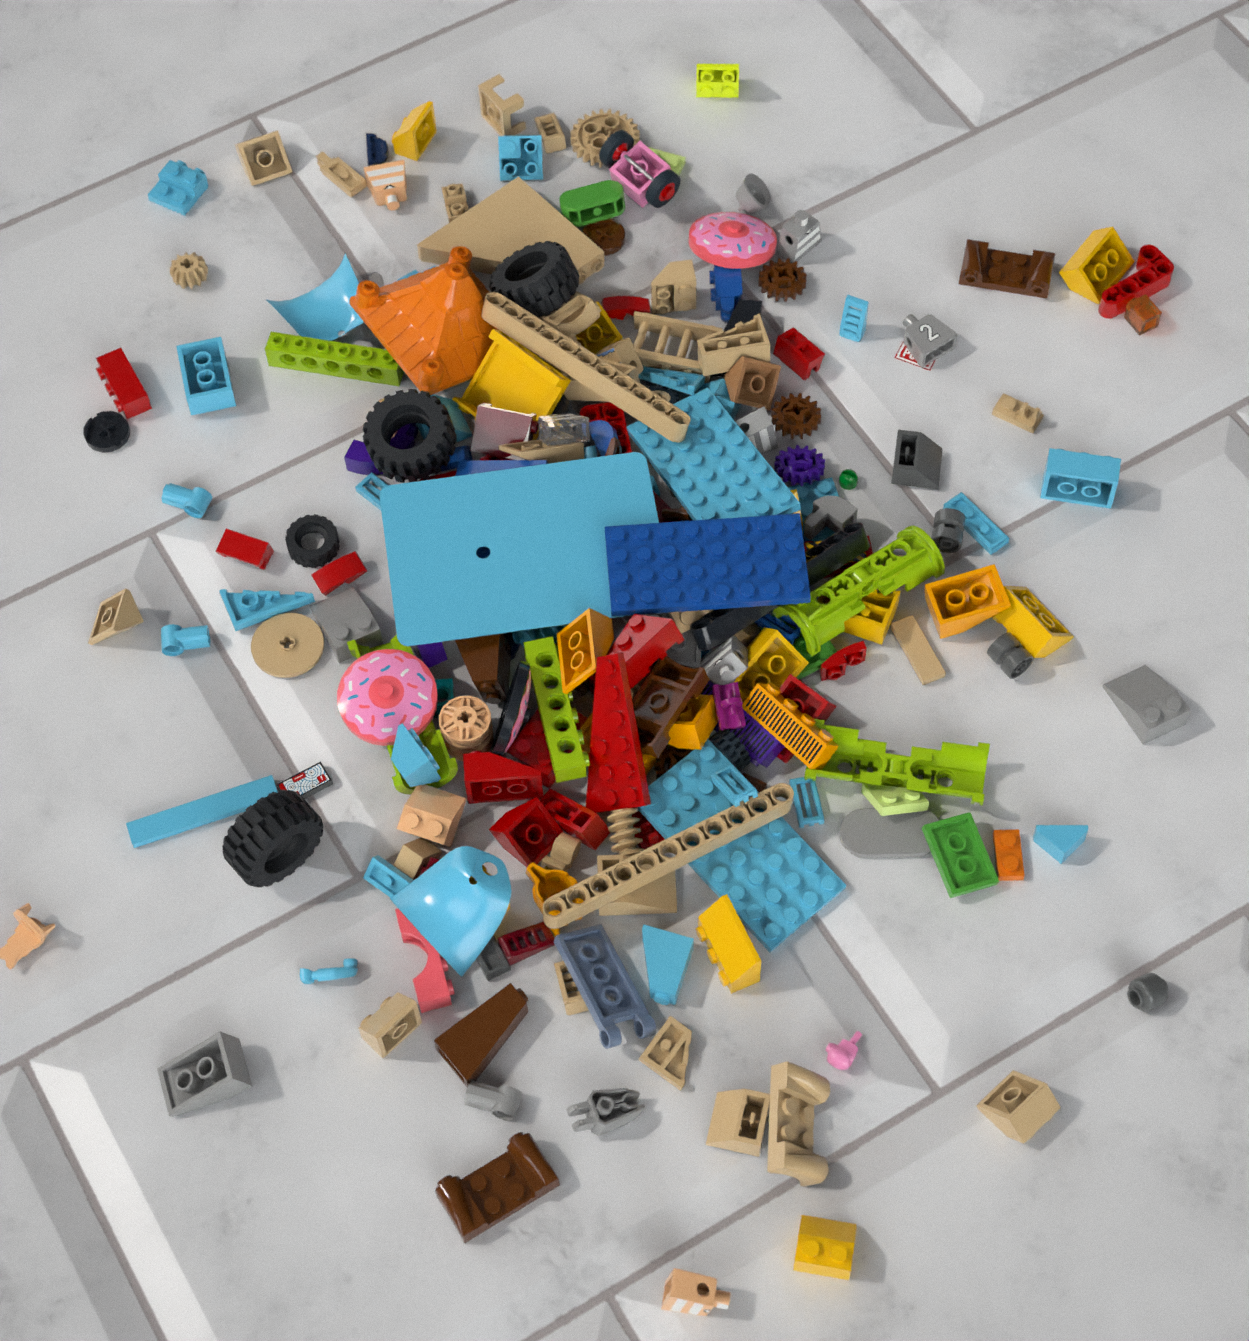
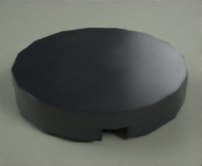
M103 411L97 413V416L93 419L91 417L87 420L83 429V435L88 446L94 451L102 453L113 452L127 443L130 437V426L120 413Z

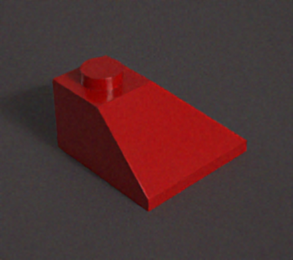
M536 797L507 811L489 829L502 848L526 867L532 862L537 865L552 850L555 839L563 832L541 801Z

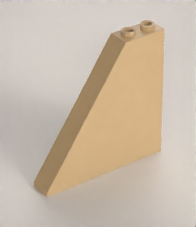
M517 177L417 244L418 255L421 261L439 265L448 262L452 248L464 246L472 252L470 269L492 274L498 264H501L507 256L513 255V252L521 250L527 245L531 246L536 242L544 243L545 241L557 242L566 248L579 273V284L583 283L593 273L599 272L605 266L604 251L520 177Z

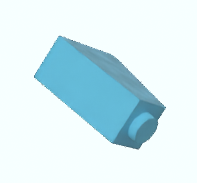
M643 924L642 941L650 998L662 1005H676L694 950V939Z

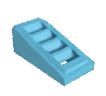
M847 295L839 335L841 337L860 342L866 331L868 301Z

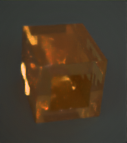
M1145 294L1139 298H1133L1127 303L1124 318L1140 336L1158 327L1162 312Z

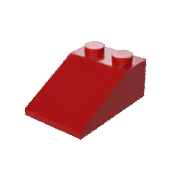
M792 674L787 677L780 687V694L785 699L793 700L798 705L797 709L802 714H808L813 719L825 720L824 723L837 707ZM784 747L777 758L787 763L794 754Z
M472 751L463 754L464 781L468 804L529 800L535 797L541 799L544 796L541 770L491 752Z

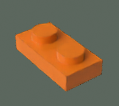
M1019 829L994 830L993 843L996 872L999 881L1023 880L1025 875Z

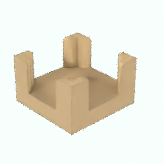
M498 74L478 85L481 116L500 136L516 135L526 130V123L523 121L511 126L510 114L524 107V99L519 94H514L505 100L499 97L492 88L505 81Z

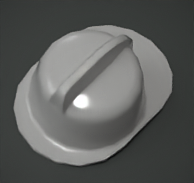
M749 173L745 177L743 184L736 191V198L740 203L739 211L745 209L753 214L761 209H766L771 197L767 186L755 174Z

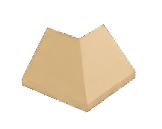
M125 588L100 603L88 644L94 645L144 622L130 590Z

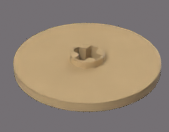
M282 613L267 619L257 628L251 641V652L257 666L265 673L280 678H290L306 673L317 664L324 650V638L320 627L311 618L298 613ZM286 642H291L289 648L284 647Z

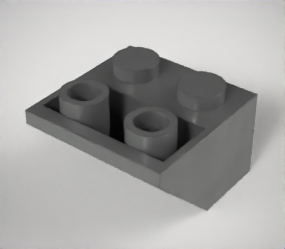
M898 430L891 484L938 489L943 448L922 432Z

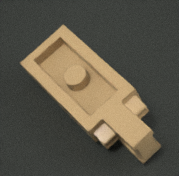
M323 151L316 156L317 165L320 167L323 175L349 197L352 198L367 187V181L339 157L331 159Z

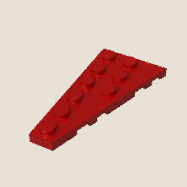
M623 652L597 657L589 755L590 766L588 768L586 808L595 813L651 805Z

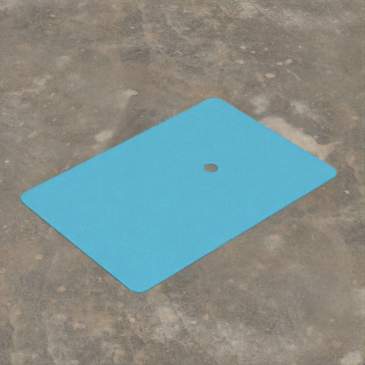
M631 452L394 484L384 487L380 492V504L397 639L404 646H416L566 625L588 608L609 618L623 617L611 616L604 527L659 523L646 457L641 453ZM487 547L491 553L489 557L482 559L476 555L477 549Z

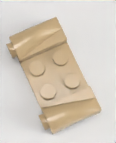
M576 291L574 295H571L567 303L561 305L560 309L554 310L550 315L542 316L540 319L569 337L573 333L577 335L591 326L600 318L599 312H601V309L591 298Z
M788 1061L771 1066L767 1172L794 1177L800 1181L801 1186L805 1187L823 1182L829 1171L827 1159L824 1156L813 1153L814 1105L822 1104L828 1099L830 1083L827 1078Z

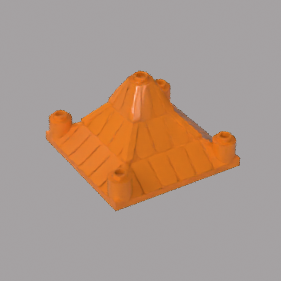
M464 246L452 248L447 263L393 282V284L379 288L375 282L362 281L357 286L356 295L350 297L349 301L352 308L419 391L429 392L430 395L472 379L494 342L488 336L492 329L498 330L481 317L485 296L490 291L486 289L485 285L470 269L472 252Z

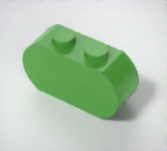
M605 180L568 190L562 193L559 198L561 214L576 227L620 216L626 209L623 186L613 180Z

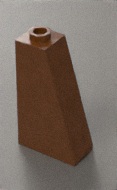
M511 983L434 1040L437 1052L467 1088L471 1080L477 1081L528 1013V998L520 988L516 990Z

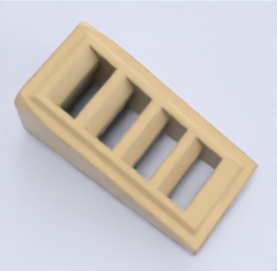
M555 113L534 118L539 135H542V144L547 154L566 149L564 133Z
M564 961L554 963L567 1015L589 1011L579 991L567 994V992L578 990L575 982L564 984L565 982L573 981L570 973L562 975L563 972L568 971Z

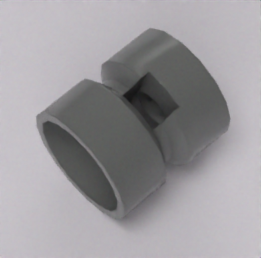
M952 508L940 509L935 513L931 539L940 552L955 553L961 549L965 515L959 510Z
M1010 632L998 637L987 650L988 656L996 664H1001L1000 668L1010 679L1017 678L1023 674L1034 660V657L1026 649L1020 647V642Z

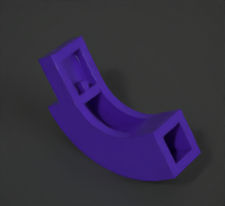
M416 423L407 424L398 429L395 436L391 438L390 446L397 449L415 447V439L418 435ZM354 439L344 456L347 471L361 475H369L371 472L374 475L383 474V472L378 471L372 462L364 442Z

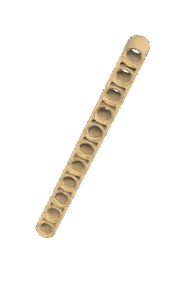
M497 292L486 294L481 313L482 319L668 440L682 442L685 439L691 421L687 413Z
M786 783L776 784L758 793V797H750L746 803L742 801L737 807H729L549 897L543 903L544 924L551 929L561 928L787 814L791 810L794 791L792 787ZM783 797L786 801H779L776 798ZM761 808L764 812H757L754 809ZM739 819L742 823L737 824L732 822V820ZM717 830L720 834L713 835L709 831ZM694 841L698 845L690 846L687 842ZM673 853L675 856L669 858L666 857L664 854ZM643 864H650L652 868L644 869L641 866ZM626 875L630 879L623 881L620 880L618 877ZM597 887H604L607 890L605 892H598L595 889ZM580 898L584 902L580 904H575L572 902V900ZM551 910H558L561 912L559 915L556 916L549 914Z

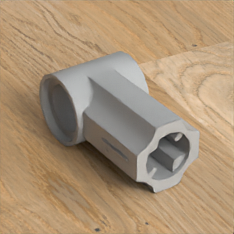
M471 1080L466 1090L464 1103L471 1107L489 1111L499 1119L513 1121L522 1092L510 1086H500L497 1088Z

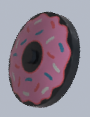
M520 660L517 665L495 733L491 753L502 757L515 740L522 723H527L532 709L528 708L531 688V669L528 662Z

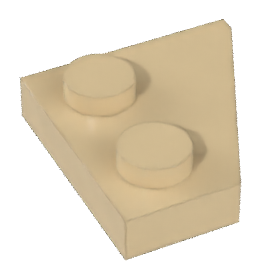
M670 1016L639 1058L640 1062L680 1091L685 1083L684 1078L692 1031Z

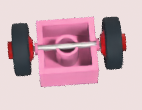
M624 130L616 131L604 142L599 153L600 161L610 168L611 179L619 182L623 186L624 193L642 208L648 202L655 208L666 205L677 193L681 183L680 177L671 170L670 165L641 141L633 146L634 139L628 132Z

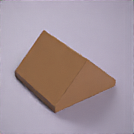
M742 356L724 375L730 400L756 408L765 407L766 410L770 411L781 366Z

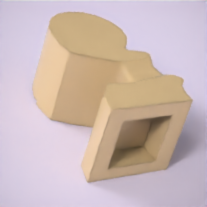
M562 832L553 843L550 857L546 856L542 860L541 867L546 870H562L567 872L572 867V863L579 853L582 841Z

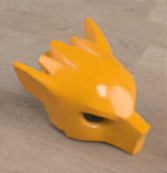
M533 862L528 865L525 872L533 882V899L542 914L543 903L546 899L578 883L565 871L546 870ZM580 898L572 900V902L575 904H580L584 902ZM551 910L549 912L550 915L554 916L561 913L558 910ZM559 928L551 929L555 937L556 935H560Z

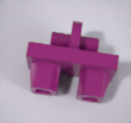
M738 682L713 685L712 691L720 730L744 728L746 723Z

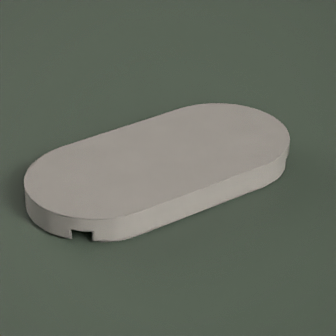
M875 808L857 809L850 812L843 819L839 836L844 848H847L851 854L859 858L923 857L929 855L931 851L921 828L925 824L939 821V819L929 810L881 816Z

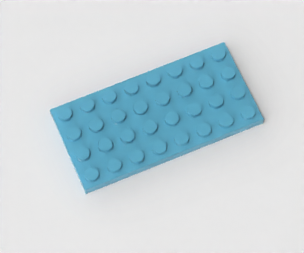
M705 388L673 404L691 418L685 439L682 442H672L640 421L626 427L630 437L693 521L792 514L801 510L800 502L709 388Z
M707 739L701 750L694 749L648 786L651 805L636 808L663 838L667 839L734 806L713 784L710 776L731 765V762ZM727 773V775L736 782L738 787L742 791H745V789L736 781V779L730 773ZM761 808L754 809L757 812H764ZM782 817L688 863L719 898L725 894L728 895L741 922L769 952H772L847 886ZM739 819L732 820V822L737 824L742 823ZM717 830L709 831L713 835L720 834ZM694 841L687 842L690 846L698 845Z

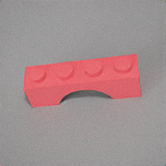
M395 909L403 943L414 944L420 947L428 956L424 970L413 979L421 1013L452 1005L450 996L455 995L451 979L446 980L444 972L449 971L446 960L442 956L440 957L438 951L421 935L399 909Z

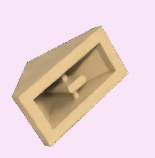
M421 837L403 844L393 866L415 880L420 876L423 866L428 865L430 857L437 859L442 854V851Z

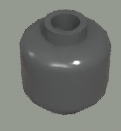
M1146 973L1130 982L1127 997L1135 1008L1141 1011H1150L1166 1002L1168 998V985L1159 975Z

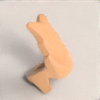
M29 903L13 913L19 925L14 930L15 933L7 940V944L0 948V959L6 961V966L9 969L14 968L16 963L22 957H26L33 949L41 946L47 935L55 928L54 923L45 926L36 918L28 917L27 914L32 908Z

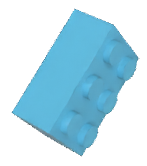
M216 337L176 346L186 400L191 416L235 407L236 401L222 338Z
M1049 448L1040 498L1111 509L1119 482L1121 459L1111 456L1092 455L1086 452L1079 453Z

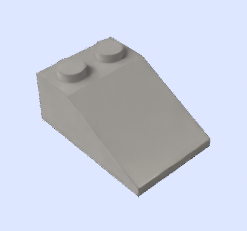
M354 587L310 606L339 663L354 657L349 651L348 641L355 640L359 645L369 646V648L383 644L381 631L375 618Z
M1146 665L1103 684L1104 690L1143 745L1186 724L1191 711L1177 690Z
M221 1031L157 1068L170 1117L232 1098L252 1086L240 1039Z

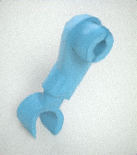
M352 958L344 959V967L319 968L317 971L300 968V979L304 984H313L314 980L328 981L353 977L358 972V961Z

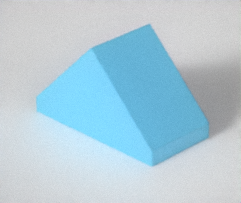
M1036 825L1033 841L1062 864L1085 841L1088 825Z

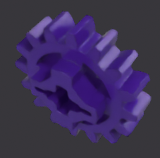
M796 445L795 449H792L788 446L786 452L780 450L779 455L775 456L774 471L777 472V475L782 478L784 483L791 481V486H794L795 483L803 486L805 482L812 485L813 479L819 481L820 476H824L825 459H823L822 453L817 454L816 448L809 450L807 445L804 448Z

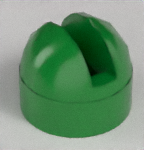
M852 469L843 470L839 476V485L846 490L854 489L857 486V473Z

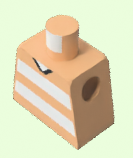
M404 160L364 167L367 186L376 205H387L389 210H396L400 207L399 202L407 200V176Z
M674 1268L665 1281L661 1309L707 1316L713 1307L728 1309L730 1292L717 1290L716 1278Z

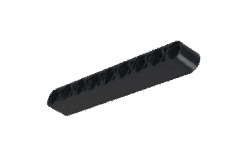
M857 522L845 526L805 552L809 587L870 548V543L862 523ZM780 605L712 610L690 626L698 649L707 651L718 646Z

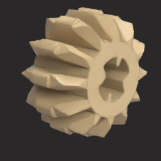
M185 252L183 256L177 255V260H171L170 275L176 285H180L183 289L187 286L192 289L194 285L201 287V281H206L208 267L202 256H198L195 252L191 255Z

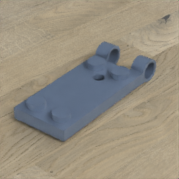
M602 924L556 935L554 943L599 1029V1037L603 1047L609 1049L621 1045V1032L615 1024L630 1019L634 1021V1030L638 1038L644 1039L654 1036L656 1034L655 1021L649 1015ZM606 996H612L615 1001L609 1000Z

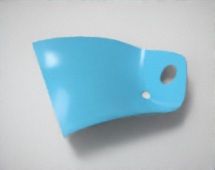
M346 253L334 274L315 289L291 300H266L303 337L333 341L364 323L349 304L350 297L356 295L359 282ZM339 331H345V333L338 336Z
M461 846L446 854L413 882L390 897V900L462 977L500 925L510 902L511 884L506 866L501 859L474 847ZM486 862L493 863L497 867V874L494 876L487 875L483 871L482 865ZM471 876L477 881L474 885L469 882Z

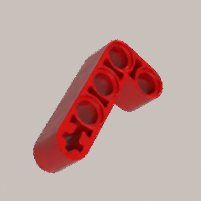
M1154 245L1142 246L1136 262V269L1138 271L1102 293L1098 308L1099 314L1103 318L1112 319L1165 289L1170 284L1174 264Z
M611 402L587 405L580 410V416H583L580 419L585 426L597 420L608 422L617 431L622 454L632 452L622 409Z

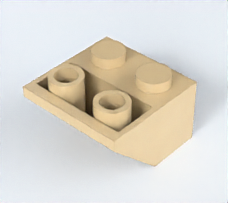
M692 259L669 262L651 282L652 315L696 309V276Z
M749 1089L717 1092L706 1145L759 1157L770 1109V1094Z

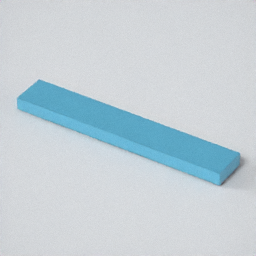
M270 775L128 822L126 825L134 848L245 812V809L250 805H254L258 799L265 798L272 792L278 793L273 776Z

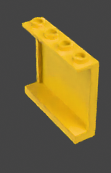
M492 329L488 337L494 342L461 398L453 397L452 400L459 404L458 408L467 414L471 413L475 417L477 407L482 403L492 404V407L525 414L535 413L537 414L536 420L539 421L537 433L533 435V440H537L547 423L542 418L550 417L548 415H551L571 380L502 331Z

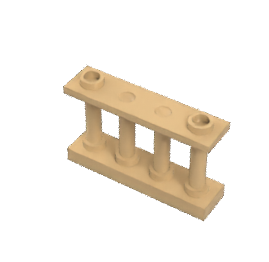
M635 311L634 329H638L633 346L642 366L702 375L699 362L685 358L690 341H697L723 330V328ZM647 331L660 334L654 352L641 350ZM669 336L682 338L677 356L663 354ZM712 375L705 376L704 384L711 381Z

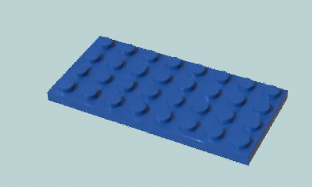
M800 513L604 527L611 616L810 603L811 596Z

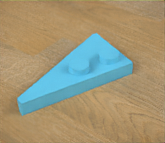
M643 366V371L638 374L640 379L690 395H694L705 382V376L701 374Z
M227 589L219 590L235 631L315 602L313 594L305 592H295V595L280 594V591L260 590L253 592L251 590H243V593H228Z

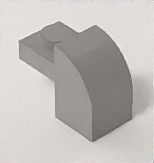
M823 496L813 502L812 513L804 520V536L811 541L826 526L836 533L845 526L856 523L858 508L838 496Z

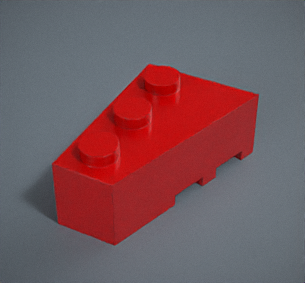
M634 614L606 655L624 653L631 690L650 672L649 667L658 658L663 660L667 656L666 651L675 643L680 644L685 639L673 619Z

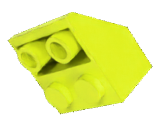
M697 64L696 97H738L739 64Z

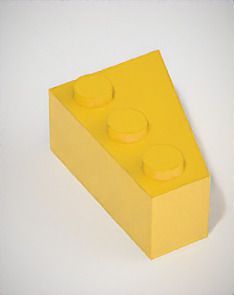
M875 590L860 599L865 604L866 609L844 622V632L882 645L897 611L900 591H893L884 596ZM819 596L817 601L826 604L830 602V599L827 596Z

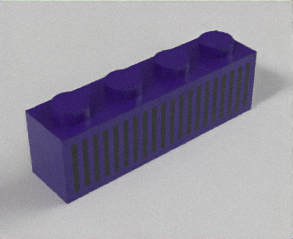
M709 680L700 695H713L712 686L716 684ZM743 709L746 726L744 728L728 730L733 732L735 737H738L740 742L744 744L745 750L749 752L748 756H750L752 764L756 767L761 764L767 768L785 746ZM719 722L716 724L715 728L713 729V730H715L716 732H718V731L720 730Z

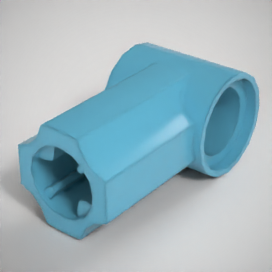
M170 483L165 485L161 499L164 504L184 509L188 515L199 519L203 517L208 508L212 495L200 487H195L191 490Z
M170 624L161 628L162 653L166 656H178L184 650L205 648L211 645L208 625L182 628L179 625Z

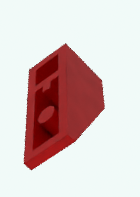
M549 789L540 799L561 829L572 837L580 839L582 844L595 851L611 833L608 831V826L597 813L552 789Z

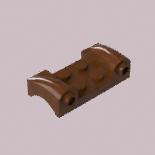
M967 239L959 285L1047 299L1055 253L1033 250L1032 255L989 249V242Z
M668 656L663 660H658L632 699L643 754L655 758L660 756L671 739L668 732L691 698L697 699L708 683L709 678L704 668H688L678 664Z
M519 1132L509 1139L507 1152L462 1179L459 1176L452 1177V1175L443 1177L437 1183L438 1187L435 1189V1193L465 1244L558 1187L559 1178L531 1134Z

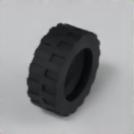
M317 514L305 515V517H300L295 522H292L290 528L286 531L287 536H285L288 553L291 559L298 565L300 564L305 568L322 567L326 563H330L337 556V551L340 548L337 529L333 522L325 516H318ZM309 533H320L324 537V543L318 549L306 550L301 545L303 536Z

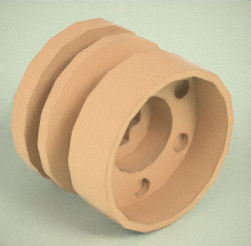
M468 695L451 699L442 707L439 714V727L450 756L464 761L463 754L472 751L489 752L491 750L494 733L491 712L486 703L479 698Z

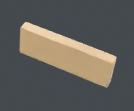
M911 615L891 623L890 628L922 685L944 678L946 672L914 616Z

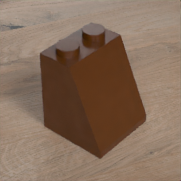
M504 633L455 640L471 679L483 701L490 704H498L501 701H505L509 691L511 646Z

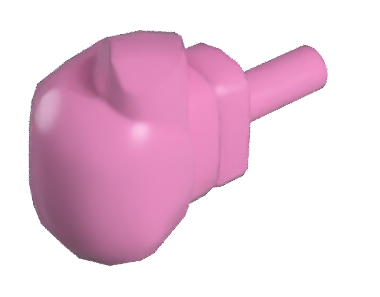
M857 1031L850 1041L842 1039L838 1045L829 1043L826 1047V1052L828 1053L827 1062L839 1070H847L852 1065L858 1052V1047L855 1044L861 1038V1032Z

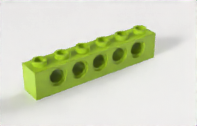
M278 332L270 333L265 347L268 365L273 367L398 387L404 374L402 368L386 349Z
M553 636L523 642L526 662L530 663L531 682L556 782L586 777V767L590 766L587 751L582 752L581 745L584 744L582 730L576 729L575 723H579L576 708L571 709L570 702L573 701L572 691L567 695L562 691L558 645H555ZM551 685L556 686L555 688H552V689L547 688L548 686H551ZM554 707H562L559 710L552 709ZM560 728L567 729L566 731H558ZM573 750L571 753H564L563 751Z

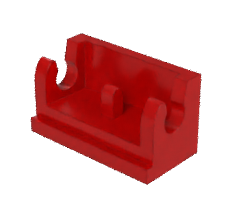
M794 327L777 337L773 352L779 360L804 381L810 377L812 369L815 372L819 370L822 359L825 356L823 351Z
M226 528L216 553L223 557L228 556L255 565V567L264 570L274 550L269 542Z

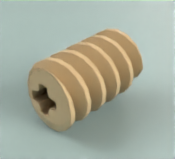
M638 808L611 811L613 814L607 817L608 822L615 823L608 827L609 832L616 833L610 837V841L618 843L612 846V852L619 853L618 855L633 856L644 850L636 847L637 844L643 841V839L635 837V834L641 832V829L633 827V824L640 821L639 818L632 817V814L638 812Z

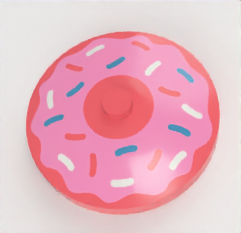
M717 212L705 215L691 225L688 242L694 254L710 264L725 268L744 269L756 267L769 261L776 251L777 236L767 223L756 217L736 212Z
M382 649L361 656L347 668L338 686L337 704L343 722L355 736L374 745L391 746L394 745L397 729L400 724L403 723L407 730L413 728L417 735L427 728L437 709L438 692L435 679L423 661L405 651Z

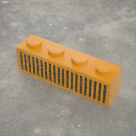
M757 683L742 704L743 709L809 769L822 770L839 747L833 741L834 737L828 731L819 729L815 725L816 721L811 716L805 713L802 714L797 709L798 705L793 700L785 699L780 694L781 690L772 683Z

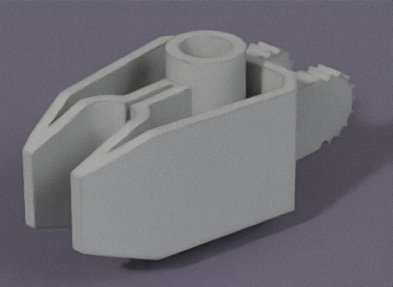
M627 1088L593 1090L587 1101L568 1107L566 1111L568 1116L571 1117L581 1114L586 1116V1118L572 1124L575 1132L591 1129L593 1134L601 1136L630 1123L641 1114L645 1106L644 1104L627 1105L636 1102L640 1092Z

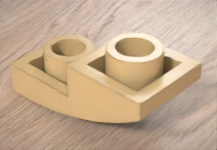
M463 183L441 187L449 223L469 210Z

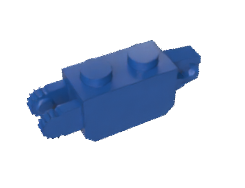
M714 265L713 271H709V282L714 284V288H710L711 302H715V309L720 311L721 320L728 323L743 295L741 269Z

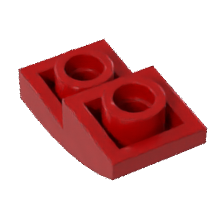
M612 296L603 298L601 301L602 308L611 319L624 320L626 314L634 317L635 311L650 313V302L647 298Z
M354 551L325 565L311 574L321 593L326 596L342 584L352 583L368 570L358 553Z
M864 640L846 646L826 659L821 665V681L827 679L836 680L845 675L847 665L855 666L865 661L867 648Z

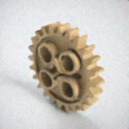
M600 109L599 114L592 111V116L584 114V120L578 118V124H574L571 131L573 152H577V158L583 157L584 163L590 160L591 166H593L597 162L601 168L603 163L599 159V153L604 142L616 131L624 130L633 137V146H635L640 141L638 125L633 124V118L627 119V114L620 116L619 110L615 114L612 113L611 109L607 113Z

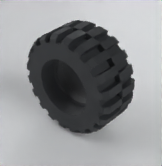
M545 241L544 243L536 242L531 246L527 245L523 249L513 252V255L510 257L507 256L501 264H498L495 271L492 272L489 288L491 292L502 294L540 319L542 316L550 315L554 310L557 311L561 308L562 304L567 303L571 295L575 294L580 279L579 273L566 248L557 242Z
M408 389V392L399 390L396 391L395 395L390 396L388 394L384 396V401L381 403L378 401L373 406L374 411L368 412L366 416L368 422L363 424V442L375 467L379 472H383L387 478L393 479L395 477L397 482L402 483L405 480L416 482L417 479L421 478L424 481L430 479L429 475L433 473L437 475L442 471L441 466H447L450 462L449 455L452 456L456 449L454 444L457 442L455 427L445 405L441 404L440 399L436 396L431 397L430 393L426 391L418 393L417 389ZM421 423L430 427L425 440L413 448L397 449L390 446L394 433L407 424Z
M279 790L278 793H269L267 797L258 799L254 805L246 808V811L235 819L234 825L230 826L227 831L228 835L223 840V856L247 885L258 888L271 886L274 882L278 883L284 880V877L293 874L299 866L301 867L308 857H311L315 847L320 843V837L323 836V821L317 812L297 792Z

